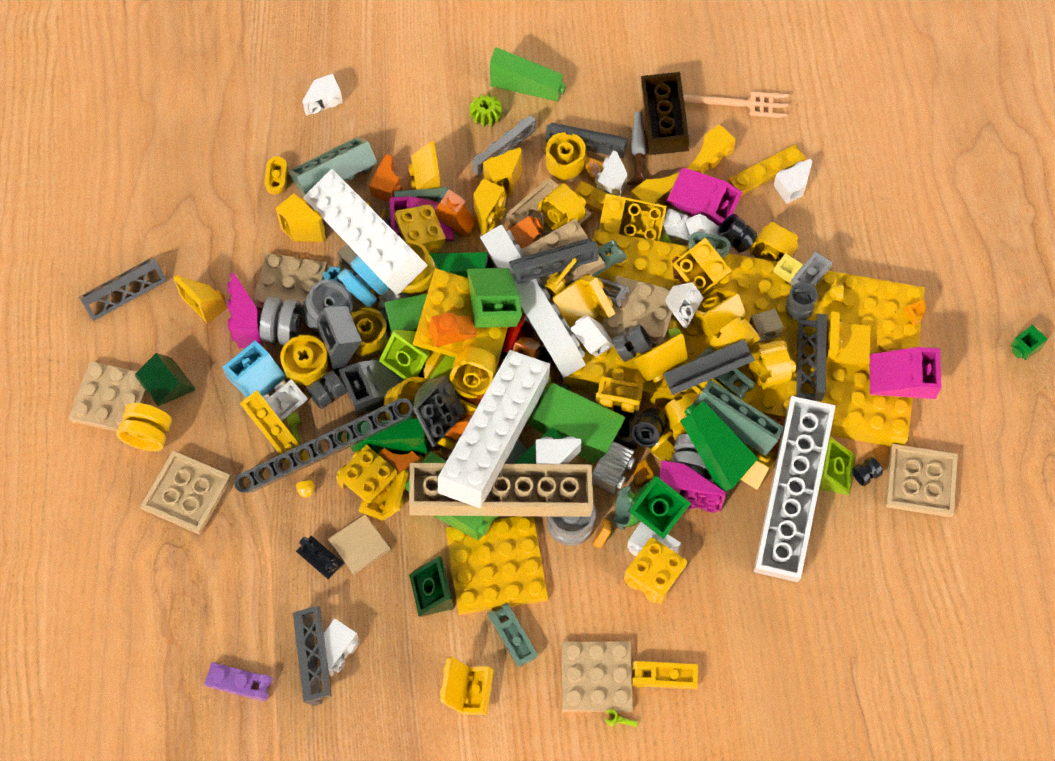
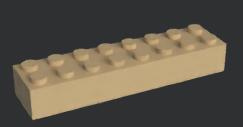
M410 463L409 515L590 517L593 510L592 465L504 464L480 509L438 493V476L446 463Z

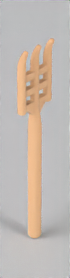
M751 92V97L748 100L683 94L685 103L746 106L750 110V116L772 118L788 116L787 113L772 112L773 108L788 106V104L773 103V98H785L789 94ZM756 97H760V102L755 101ZM764 97L769 98V102H764ZM755 106L760 107L759 111H755ZM764 107H768V112H764Z

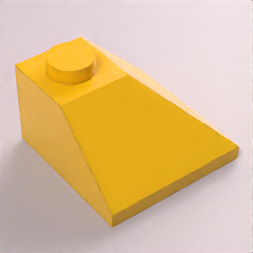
M178 275L173 277L181 298L207 324L227 309L224 302L226 298L219 290L215 291L210 285Z

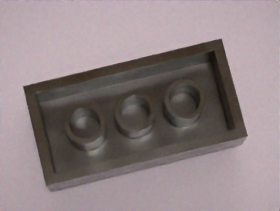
M680 72L641 76L649 155L689 151V134Z

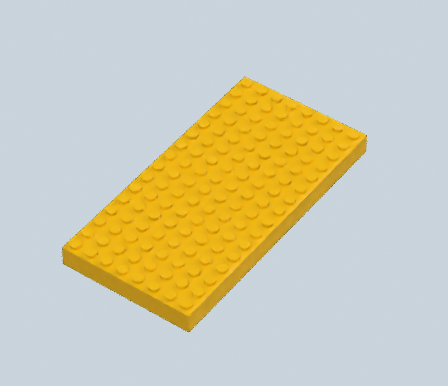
M594 230L592 241L596 242L598 248L611 240H615L619 245V250H623L627 255L623 262L614 264L596 277L615 282L616 276L668 289L678 285L679 280L674 279L672 260L676 256L681 257L690 250L688 246ZM729 253L726 257H723V260L733 272L713 288L719 287L737 293L747 314L744 318L748 322H750L752 315L776 309L783 325L781 336L757 343L756 345L784 340L787 344L789 357L793 359L796 370L792 372L791 380L788 383L766 389H761L763 386H757L753 380L749 365L753 364V362L737 368L752 380L755 385L751 391L745 393V397L742 400L784 426L788 402L791 396L796 397L798 320L791 318L786 311V303L793 286L773 273L774 267L778 262ZM828 271L815 286L818 298L812 315L806 320L816 321L818 314H827L828 322L831 312H840V321H843V323L870 326V354L919 346L921 322L914 327L903 309L906 305L924 299L925 287ZM844 284V301H833L830 298L829 290L833 285ZM672 313L668 330L678 328L684 336L688 359L682 362L683 365L696 360L708 346L714 350L709 344L713 337L703 334L692 320L687 328H683ZM600 315L594 318V320L598 321L601 324L604 319V317ZM803 327V332L808 337H811L815 333V327ZM578 338L580 347L585 354L582 359L586 365L563 378V385H568L571 389L598 393L601 376L644 384L641 401L665 406L673 399L676 401L682 399L681 395L697 393L692 388H688L672 395L665 377L655 383L653 380L646 382L633 360L642 355L638 352L636 357L624 362L617 353L615 346L596 357L589 353ZM809 344L802 348V351L808 357L814 353V349ZM826 362V392L823 400L817 402L835 405L830 436L889 447L892 444L905 446L908 440L913 398L870 395L869 365ZM808 363L802 367V371L807 376L814 372V369ZM738 381L734 383L738 388L741 386ZM808 382L801 387V393L813 394V388Z

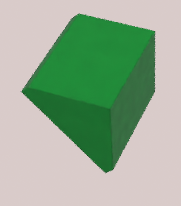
M654 476L637 491L628 512L664 539L691 503L659 477Z

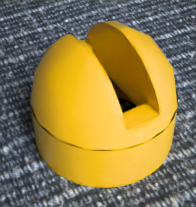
M844 284L833 285L830 288L829 296L833 301H844Z
M307 480L296 483L297 492L304 498L310 497L314 492L313 481Z

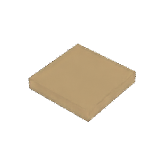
M363 515L328 539L353 576L391 551L366 515Z

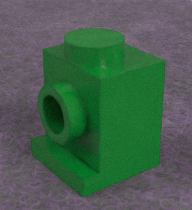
M1032 324L1014 339L1011 344L1012 352L1017 358L1022 357L1026 361L1043 348L1048 338Z

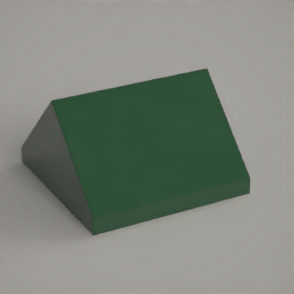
M155 353L135 373V377L157 406L195 391V387L173 358L159 353Z
M438 556L409 574L418 616L422 617L453 609L442 557Z

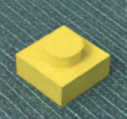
M785 254L774 267L773 273L791 283V280L803 267V264Z

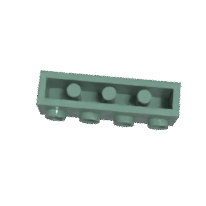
M711 379L705 384L693 402L697 405L704 401L741 441L764 456L778 442L784 429L782 425Z

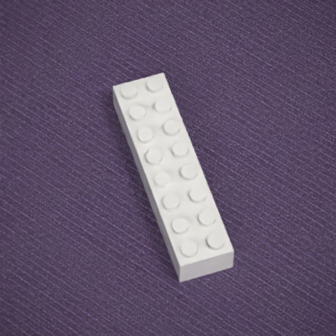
M333 169L324 175L303 197L396 295L428 266Z
M502 224L480 237L497 268L510 269L509 261L525 257L511 231H505ZM511 271L519 294L521 308L527 315L532 327L562 377L565 378L584 367L586 364L582 358L585 354L577 338L570 331L571 329L565 319H562L559 309L551 300L541 280L537 278L517 284Z
M509 350L438 476L439 494L481 509L549 381L550 363Z
M791 396L788 402L784 429L782 431L753 571L755 573L798 582L801 579L835 405Z

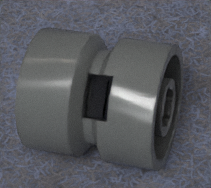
M806 282L796 283L791 288L786 303V311L791 318L806 320L812 315L818 298L816 288Z
M641 324L630 328L628 333L622 332L612 337L615 349L624 362L636 357L637 352L642 354L652 349L651 340Z
M332 370L321 376V381L315 380L306 387L308 394L321 410L332 403V398L337 400L347 393L342 381Z

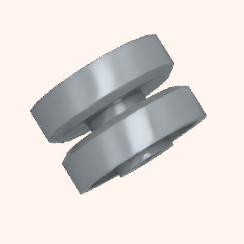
M327 279L317 282L312 286L301 305V315L304 322L309 328L319 332L317 318L322 310L328 307L347 306L351 313L353 309L352 295L345 288V285L338 281Z
M269 296L266 299L260 320L261 341L275 343L278 339L281 345H285L290 339L298 336L301 323L300 301L288 299L283 304L282 299Z
M688 434L679 435L676 438L675 453L672 455L671 462L685 464L708 481H714Z
M593 503L590 517L547 516V528L550 535L563 545L576 546L584 543L591 537L594 531L596 507Z

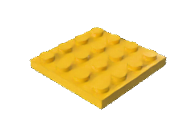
M434 269L412 345L456 357L465 346L471 345L494 354L498 366L508 327L475 328L477 331L476 338L435 348L428 330L431 317L453 312L455 316L470 315L473 321L468 278Z
M516 516L493 520L489 531L479 541L454 527L445 528L459 615L498 609L505 603H508L511 607L548 601L534 516Z

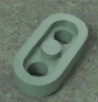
M695 232L689 237V249L706 237L722 258L729 254L731 244L725 237L703 232Z

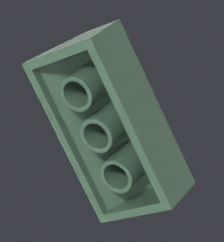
M356 137L287 172L301 195L305 196L331 169L343 180L349 181L356 177L355 174L373 169V165L378 162L369 142Z

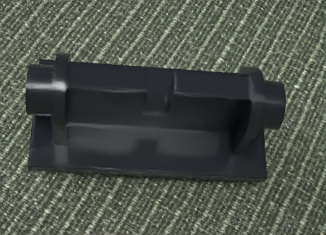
M312 535L309 538L303 537L300 540L299 544L301 546L296 552L328 580L344 564Z

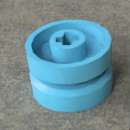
M357 255L350 263L351 267L358 274L355 276L349 269L344 268L337 277L358 301L360 300L367 307L371 308L377 302V297L370 290L373 288L379 295H384L390 288Z

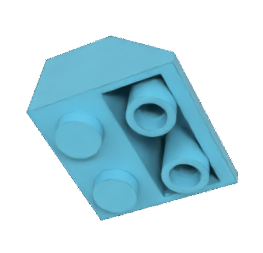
M256 340L222 367L226 378L246 398L256 390L263 397L267 393L269 394L282 380L287 379L271 355Z

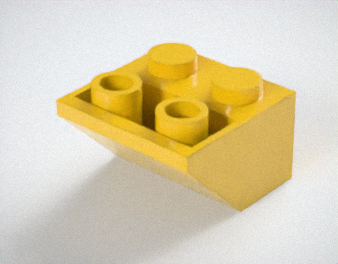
M520 147L508 150L497 157H490L483 162L484 179L505 188V197L513 195L522 173V150Z
M482 179L473 194L474 215L482 236L496 228L499 219H503L507 212V208H505L507 200L505 188L485 179Z
M294 193L275 208L281 230L294 242H324L326 240V229L322 222V215L317 210L313 211L304 198H299Z
M706 237L672 263L685 282H693L702 295L733 272Z
M744 443L758 460L740 480L758 490L775 466L778 454L772 448L764 456Z

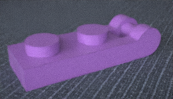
M212 662L204 685L236 695L266 701L268 687L272 685L274 678ZM254 683L260 684L258 690H253Z

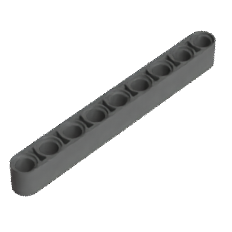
M404 398L398 399L242 472L235 478V488L242 493L255 492L403 423L415 416L413 410L414 402ZM404 403H408L410 406V411L406 415H403L400 410ZM387 412L390 420L388 423L383 424L381 422V415ZM367 421L370 429L364 434L361 431V425ZM344 431H348L350 434V439L346 443L341 439ZM325 440L330 443V448L327 452H324L321 447ZM307 449L310 452V458L304 461L302 453ZM285 459L290 461L288 470H284L282 466ZM266 468L271 473L267 480L263 477V471ZM246 477H248L251 481V485L248 489H246L243 485V481Z

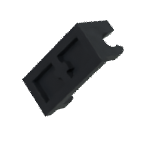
M614 406V412L624 416L625 420L613 441L629 449H637V442L632 436V429L638 421L639 411L634 410V413H627L621 411V407Z

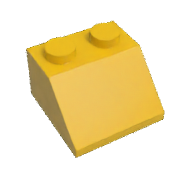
M432 141L411 155L412 164H408L410 176H414V181H411L412 190L441 188L435 144Z
M715 287L702 295L704 298L695 312L692 321L703 334L718 337L721 333L720 330L737 317H746L747 314L737 293Z
M681 333L669 338L633 359L646 382L653 380L655 383L664 378L663 373L683 365L682 362L688 359L684 336Z

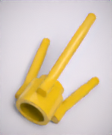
M576 258L567 265L560 275H557L558 272L554 273L546 281L545 288L551 295L554 296L566 288L567 282L564 277L576 263Z

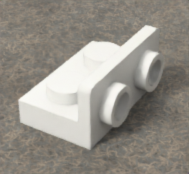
M292 379L287 382L282 380L274 387L276 391L271 396L268 393L263 396L281 421L308 400Z

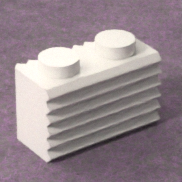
M613 441L608 452L600 458L592 473V484L612 494L615 493L617 488L621 489L626 480L624 476L626 470L631 471L636 461L633 458L634 450Z

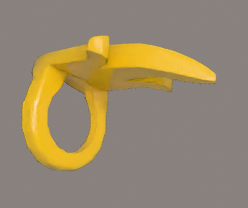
M670 430L665 435L662 434L656 445L648 447L661 463L662 461L671 462L672 455L675 453L674 447L667 440L672 435Z

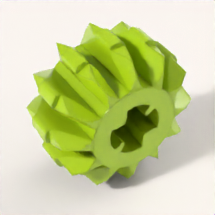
M480 93L479 98L474 97L473 103L469 105L470 117L474 119L475 124L481 123L482 127L485 124H489L491 127L493 122L498 123L499 118L502 116L501 101H498L496 96L490 97L489 93L487 96H483Z

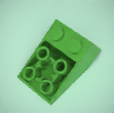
M467 269L475 328L517 327L522 312L519 294L510 269Z

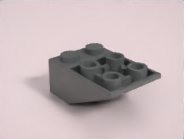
M347 306L324 308L317 318L321 342L324 343L331 368L338 377L340 375L339 370L345 368L362 342L361 335L356 329L353 316L350 314Z
M379 359L358 362L339 370L341 381L346 388L356 416L384 406V398L387 391L404 380L379 362Z
M447 375L427 380L416 391L413 410L432 447H434L466 412Z

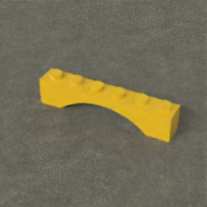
M718 124L705 134L700 153L686 168L705 174L708 169L716 167L721 159L725 156L729 157L734 152L736 138ZM679 172L664 178L646 179L631 191V199L663 205L667 202L666 200Z

